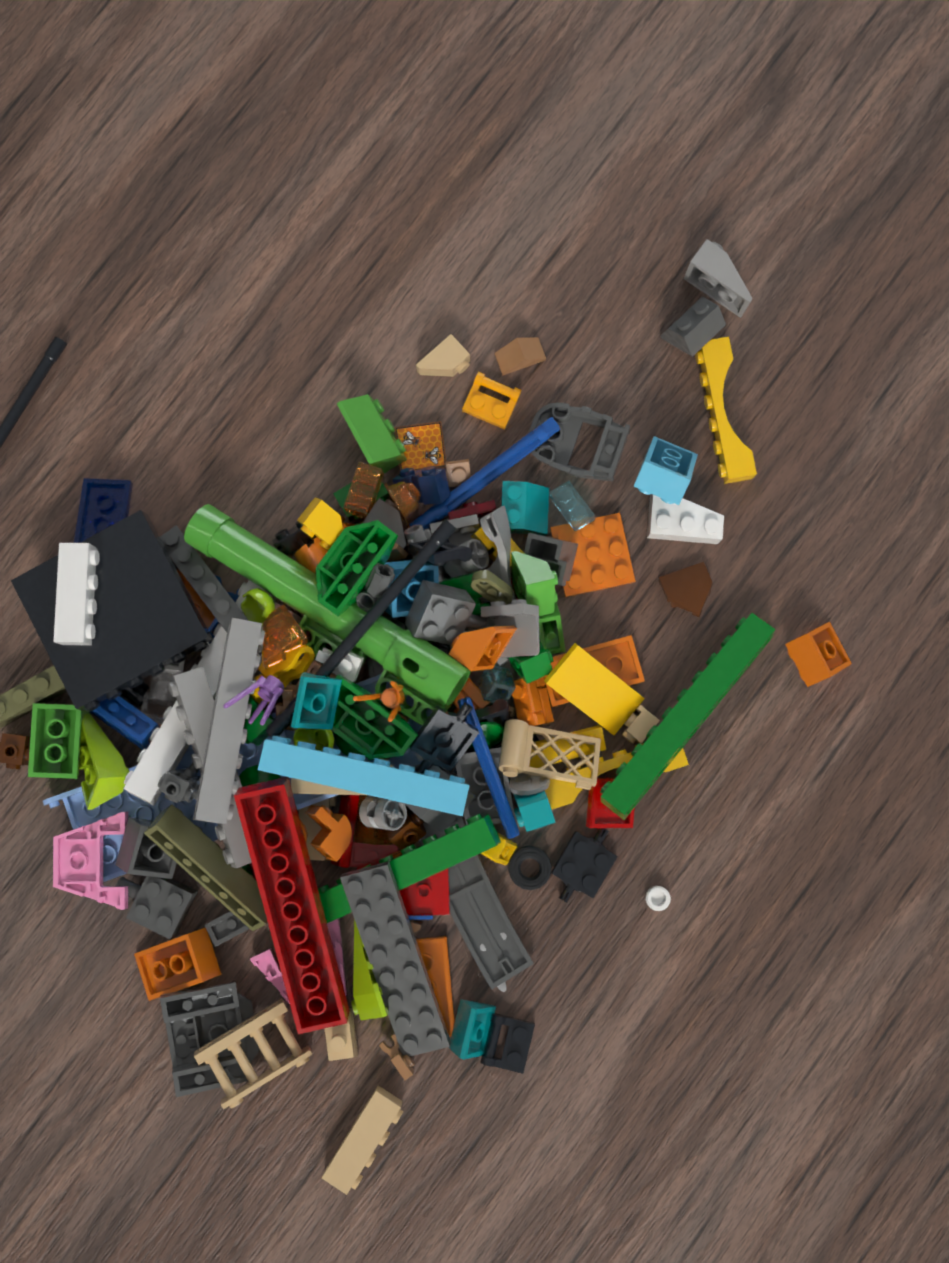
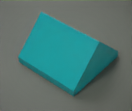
M303 672L300 678L291 727L332 730L342 680Z
M460 999L451 1036V1045L449 1047L459 1058L465 1060L485 1055L492 1026L490 1019L492 1013H495L496 1006Z

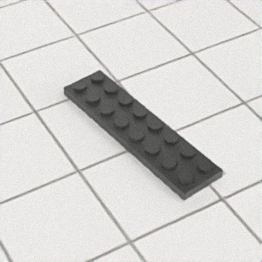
M390 862L343 873L340 879L369 962L373 965L374 969L372 970L376 982L382 990L384 1005L389 1010L388 1016L402 1056L407 1054L409 1057L450 1047L451 1040Z

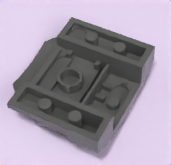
M236 982L160 995L163 1020L166 1024L172 1060V1075L176 1097L220 1088L221 1085L210 1065L205 1064V1062L198 1065L194 1058V1051L252 1017L254 1014L251 1000L237 992ZM247 1035L240 1040L242 1042L240 1046L251 1063L259 1051V1046L254 1037ZM226 1048L218 1053V1060L232 1085L248 1081L231 1050L228 1051Z

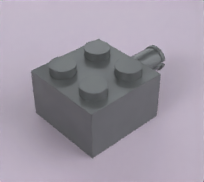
M423 580L405 620V624L415 638L452 645L454 639L463 633L465 628L474 630L486 628L487 618L472 614L476 603L466 590Z
M123 876L120 877L116 886H128V897L133 899V905L126 918L168 939L177 936L198 893L197 890L177 880L146 876L141 886Z

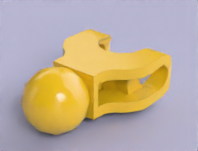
M277 629L263 646L262 663L258 668L262 674L257 675L253 679L257 681L260 676L266 679L269 675L278 678L283 683L284 688H286L290 681L300 678L303 672L306 673L314 660V651L306 644H295L293 635L286 629ZM284 638V641L279 646V641ZM258 687L255 689L254 694L249 695L255 702L260 704L263 699L258 695Z

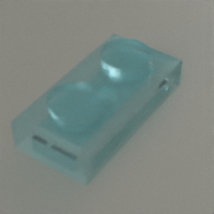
M570 481L549 492V497L574 531L595 520L594 513Z

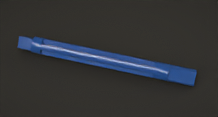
M551 417L450 492L451 495L444 502L431 506L429 510L409 524L410 527L420 524L423 530L430 528V524L441 521L448 515V512L454 511L550 439L552 435L560 430L557 422Z

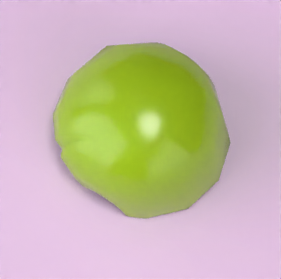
M256 588L242 595L243 598H246L240 606L249 621L262 623V626H264L273 619L275 604L267 592Z
M297 728L294 732L293 743L297 745L298 741L316 744L315 749L323 751V747L333 748L334 736L331 729Z

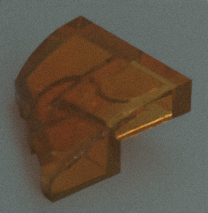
M285 605L275 609L263 622V631H265L263 665L265 669L286 660L285 653L308 643L306 634Z

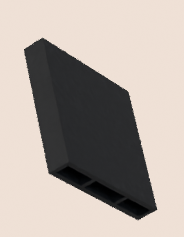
M142 510L80 542L90 543L99 552V564L96 565L95 575L98 577V587L94 590L97 611L93 614V624L95 625L96 633L95 638L92 639V645H61L54 642L58 555L11 580L77 710L90 712L100 707L99 703L105 699L112 700L122 694L121 691L125 688L139 686L144 682L143 679L149 675L156 676L166 670L165 666L187 659V654L193 651L200 652L209 646V642L213 641L150 518Z

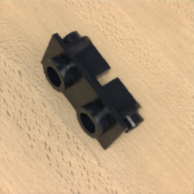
M298 521L295 523L296 527L289 531L287 528L275 534L276 538L272 540L274 546L280 545L277 550L287 556L301 548L297 539L301 538L304 544H308L317 537L314 535L311 538L300 529L303 525Z

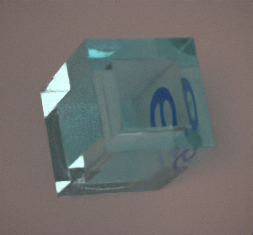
M499 666L484 670L478 680L483 700L494 703L498 699H505L508 702L516 688L510 669Z

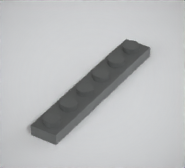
M177 525L160 537L171 559L226 632L231 618L249 621L196 550L185 542L184 535Z

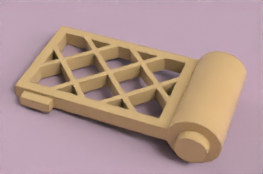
M510 719L504 725L499 770L507 777H516L518 774L524 773L576 783V788L590 790L591 786L595 787L597 784L601 739L531 726L525 721ZM533 734L543 735L547 743L538 748L533 741ZM559 739H565L572 747L562 752L555 742ZM584 743L594 745L593 754L588 757L579 748ZM549 746L558 754V757L550 762L541 752ZM573 750L582 759L575 766L566 757ZM535 755H538L545 764L540 769L529 767L530 759ZM561 759L569 770L565 773H559L552 765ZM586 764L591 770V778L582 777L576 769Z

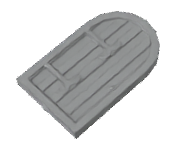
M521 773L516 777H510L509 787L511 792L517 795L537 794L549 787L550 778Z

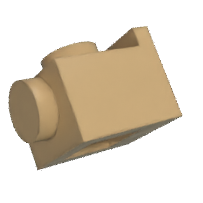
M639 705L636 709L638 714L635 715L633 713L624 723L627 728L622 736L632 744L635 741L642 743L649 730L660 721L642 705Z

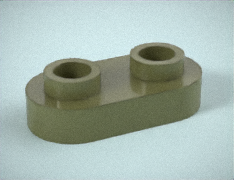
M480 570L472 575V589L488 601L505 602V605L512 602V587L489 570Z

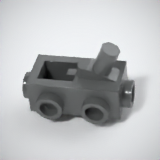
M192 762L189 768L169 771L167 774H163L158 782L159 791L166 794V799L175 803H179V801L190 803L193 799L196 800L200 783L199 779L201 778L197 773L200 769H196Z

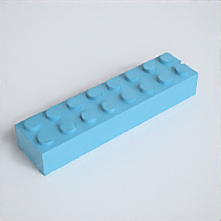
M273 735L272 740H264L258 766L260 771L463 816L470 786L465 783V778L450 775L449 780L439 778L440 772L426 769L424 774L414 772L415 767L399 764V768L390 766L391 761L374 758L373 762L365 761V755L349 753L348 757L340 755L341 750L323 747V751L315 749L316 744L298 741L297 745L290 744L291 739Z

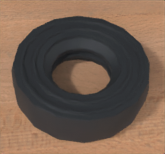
M526 846L519 848L509 860L508 871L510 878L515 885L522 889H539L547 883L551 876L552 866L550 858L538 847ZM529 858L536 860L539 864L538 874L531 878L524 876L520 870L522 862Z

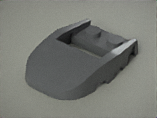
M550 403L543 406L536 413L529 433L551 417L557 422L560 430L531 452L535 458L548 466L578 478L613 482L626 440L630 434V425L626 424L623 427L613 422V418L606 414H599L586 406H582V408L569 406L567 403ZM583 422L604 428L590 471L569 465Z

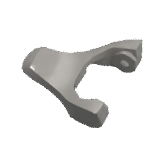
M502 506L481 518L480 523L486 536L495 543L498 552L496 560L486 570H489L512 587L509 567L511 533L505 506ZM443 565L438 566L439 581L452 578L449 574L444 573ZM513 591L512 600H517ZM480 597L482 604L490 602L486 598ZM487 618V624L491 627L495 626L494 619Z

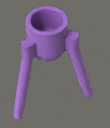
M269 675L266 679L260 676L254 684L230 699L223 707H230L259 687L258 695L263 700L248 720V723L252 724L265 705L270 702L260 721V725L263 726L279 696L284 692V685L278 678Z

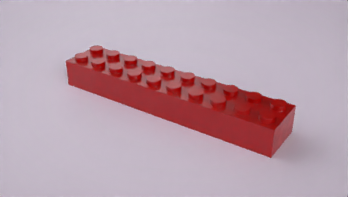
M289 777L239 787L234 798L297 1033L302 1034L347 1024L350 1010Z

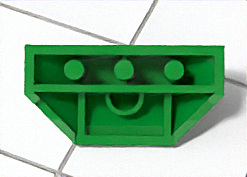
M378 520L345 527L316 567L318 602L338 617L356 602L357 595L364 590L374 566L378 563L384 565L387 562L398 535Z
M337 674L335 678L342 680L332 731L369 760L403 756L418 736L417 733L399 714H396L393 721L389 722L388 718L392 709L383 705L379 699L353 701L354 696L370 695L371 693Z

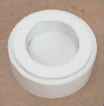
M657 885L647 890L645 900L651 909L662 911L669 906L671 897L664 887Z

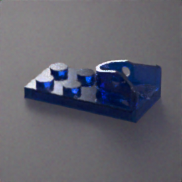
M83 479L74 543H80L129 516L133 487L131 480Z

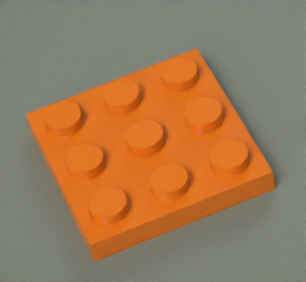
M620 513L550 527L552 538L578 544L570 581H566V585L563 586L565 598L636 582Z

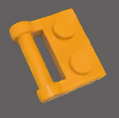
M478 372L462 412L505 430L522 390L516 387L513 389ZM481 386H484L510 397L508 403H505L479 390Z

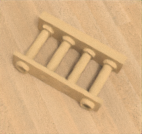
M282 998L194 1051V1058L198 1065L203 1062L209 1064L226 1096L221 1099L223 1109L228 1106L230 1108L236 1107L243 1102L244 1096L294 1065L300 1067L309 1061V1056L312 1055L309 1045L303 1049L300 1048L284 1019V1013L288 1009ZM270 1021L272 1024H276L293 1054L280 1063L262 1032V1026ZM247 1035L254 1037L270 1066L269 1070L259 1076L255 1073L240 1046L242 1043L240 1040ZM226 1048L228 1051H232L248 1080V1083L237 1090L233 1087L218 1060V1053Z

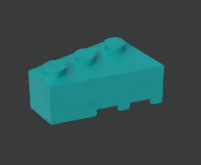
M545 791L532 795H517L513 793L518 807L514 809L515 817L519 827L524 826L526 832L556 823Z

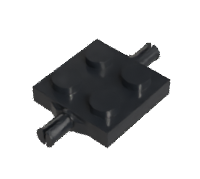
M464 702L457 714L450 713L439 706L435 707L418 731V736L409 747L410 750L421 755L424 759L416 769L417 773L424 774L425 769L429 770L432 765L441 766L450 772L453 770L479 734L478 729L465 720L471 710H473L471 705Z
M599 828L594 839L585 837L577 831L573 833L551 871V874L560 878L566 885L558 898L568 903L574 890L583 892L591 898L595 897L618 857L608 851L602 844L609 832L608 830Z

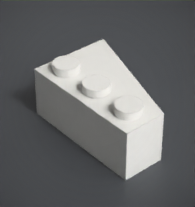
M650 494L647 538L718 544L723 539L724 515L683 498L679 505L675 503L668 504L662 501L660 497Z

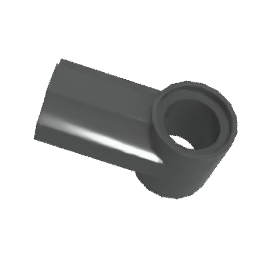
M376 564L364 590L357 595V605L366 613L392 584L395 578L392 567L387 564Z

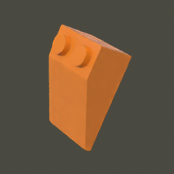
M206 928L134 954L149 1001L159 998L162 994L176 992L221 975Z

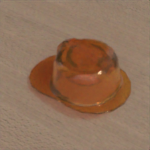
M404 481L391 486L385 483L387 491L397 505L406 527L410 528L407 518L419 507L421 496L419 490L413 483H406Z

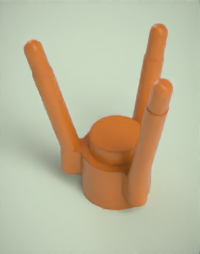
M391 681L390 685L392 687L384 690L383 693L354 696L353 701L380 699L383 705L393 709L388 718V721L392 722L396 714L401 711L400 705L405 699L402 690L403 685H398L395 681Z

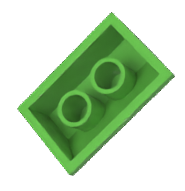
M367 394L337 403L369 465L384 474L407 460L403 453L406 451V448L400 439L396 440L393 435L395 428L389 419L385 420L382 414L385 410L378 399L374 400Z
M33 703L28 777L78 779L82 711L77 710L74 705Z

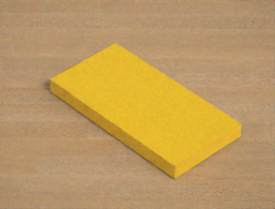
M576 643L573 644L544 679L547 685L612 735L618 732L645 699Z

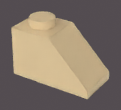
M450 334L416 364V369L420 375L453 377L457 373H463L469 367L470 354Z

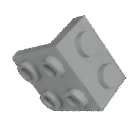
M512 600L510 605H505V602L496 601L491 602V606L481 607V617L494 619L495 626H515L517 628L500 658L536 656L539 654V606L527 604V600Z

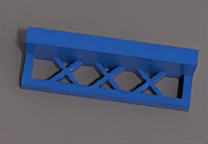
M121 697L112 700L107 698L99 703L100 707L90 711L91 714L141 750L148 749L150 745L148 740L157 727L160 728L158 723Z

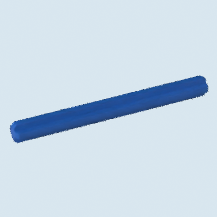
M470 697L458 700L459 708L462 707L464 702L473 707V710L465 719L467 723L476 727L479 731L472 744L508 839L514 838L519 835V829Z

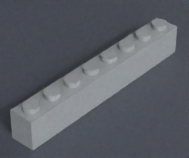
M231 618L229 621L193 820L226 824L227 820L232 819L234 805L230 804L231 795L237 792L238 779H234L236 769L241 768L243 754H239L240 744H245L247 729L243 728L245 719L250 718L252 704H248V694L228 708H224L223 705L256 682L252 677L254 669L258 670L261 656L257 655L258 645L263 644L265 631L261 630L262 623Z
M200 667L170 677L171 682L168 683V687L172 697L176 696L179 705L176 707L178 718L180 721L184 720L187 729L184 731V736L187 744L192 745L194 754L191 755L193 764L196 769L199 768L200 772H202L214 699L204 668ZM236 770L234 779H238V790L242 785ZM232 794L230 804L234 805L232 819L227 820L226 824L217 823L218 826H215V832L219 841L223 840L225 862L227 865L230 864L231 867L239 868L252 862L237 810L235 794Z

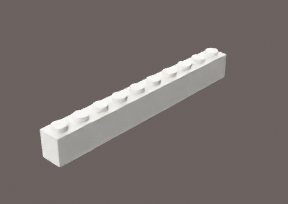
M250 580L248 583L244 582L238 591L239 597L235 603L241 611L240 605L246 598H243L242 595L256 588L265 591ZM268 593L275 602L277 598ZM220 623L213 633L215 636L211 644L208 643L209 646L206 649L202 650L201 661L198 665L194 664L191 670L200 667L204 668L214 701L227 632ZM177 700L173 707L169 706L165 711L163 724L160 728L157 727L150 737L151 744L147 750L143 749L137 759V767L134 771L131 770L124 780L126 785L123 789L153 806L162 793L158 787L160 778L163 774H167V772L174 771L190 746L187 744L184 736V731L187 730L184 720L180 721L176 712V707L179 706Z

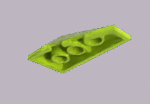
M85 710L82 711L79 769H84L85 781L81 782L86 807L87 810H92L123 792V788L126 785L124 780L130 771L125 766L121 754L90 713Z
M354 919V1000H351L352 1008L355 1015L359 1014L360 1020L382 1018L388 1015L389 1010L384 1005L382 990L376 982L372 970L374 969L373 965L369 962Z

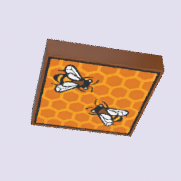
M441 421L395 427L396 440L400 439L406 448V451L403 453L407 460L399 464L400 471L405 468L421 470L428 466H435L436 469H446V454Z

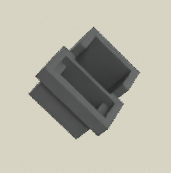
M528 533L524 554L547 561L551 571L554 570L556 572L558 585L565 586L566 581H570L578 544Z

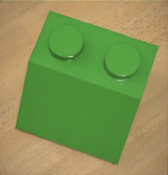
M518 551L511 552L512 587L517 599L527 600V604L539 606V616L554 613L555 602L558 601L555 585H558L556 572L554 570L551 571L547 561Z

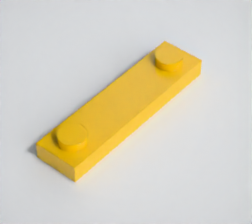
M600 725L570 732L601 739L600 751L606 750L603 730ZM544 739L534 743L540 748L547 743V740ZM559 739L555 742L562 752L572 747L565 739ZM584 743L579 746L585 755L593 754L594 745ZM551 746L541 751L549 762L558 757V754ZM573 750L566 757L568 760L578 758L579 755ZM538 755L530 759L529 767L541 768L545 765Z

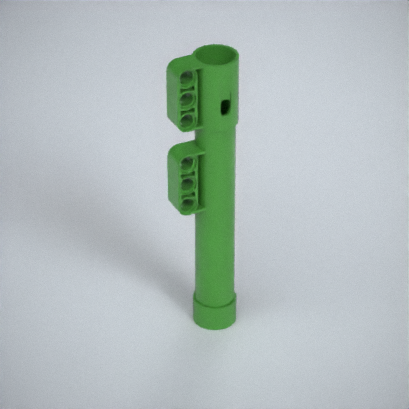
M210 504L204 505L189 521L184 534V540L187 544L210 558L214 557L304 615L295 631L294 640L296 644L302 643L311 647L315 657L319 650L323 651V648H326L327 643L331 645L334 652L366 614L355 602L339 617L318 602L317 581L314 572L235 523L233 518ZM382 615L350 651L364 657L362 666L367 657L383 666L384 671L375 686L376 694L383 693L386 690L387 682L395 681L398 685H403L402 690L405 699L400 705V712L422 726L428 719L426 714L427 708L433 711L436 706H439L448 711L471 673L469 669L450 655L424 639L413 637L408 629H402ZM307 631H310L312 634L311 642L306 638ZM407 695H409V696H411V697L413 698V700H414V705H413V707H411V706H409V705L407 704V702H406V697H407Z

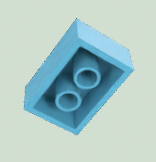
M654 436L642 462L634 487L644 494H653L660 497L665 503L679 505L691 481L698 454Z

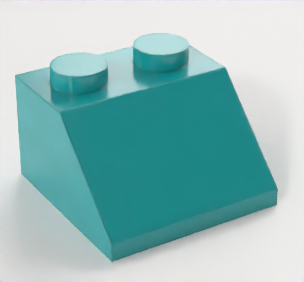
M503 481L501 507L505 506L510 533L548 535L549 488L529 482Z

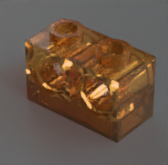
M362 462L358 463L344 504L346 513L362 518L367 517L375 504L384 477L381 468Z

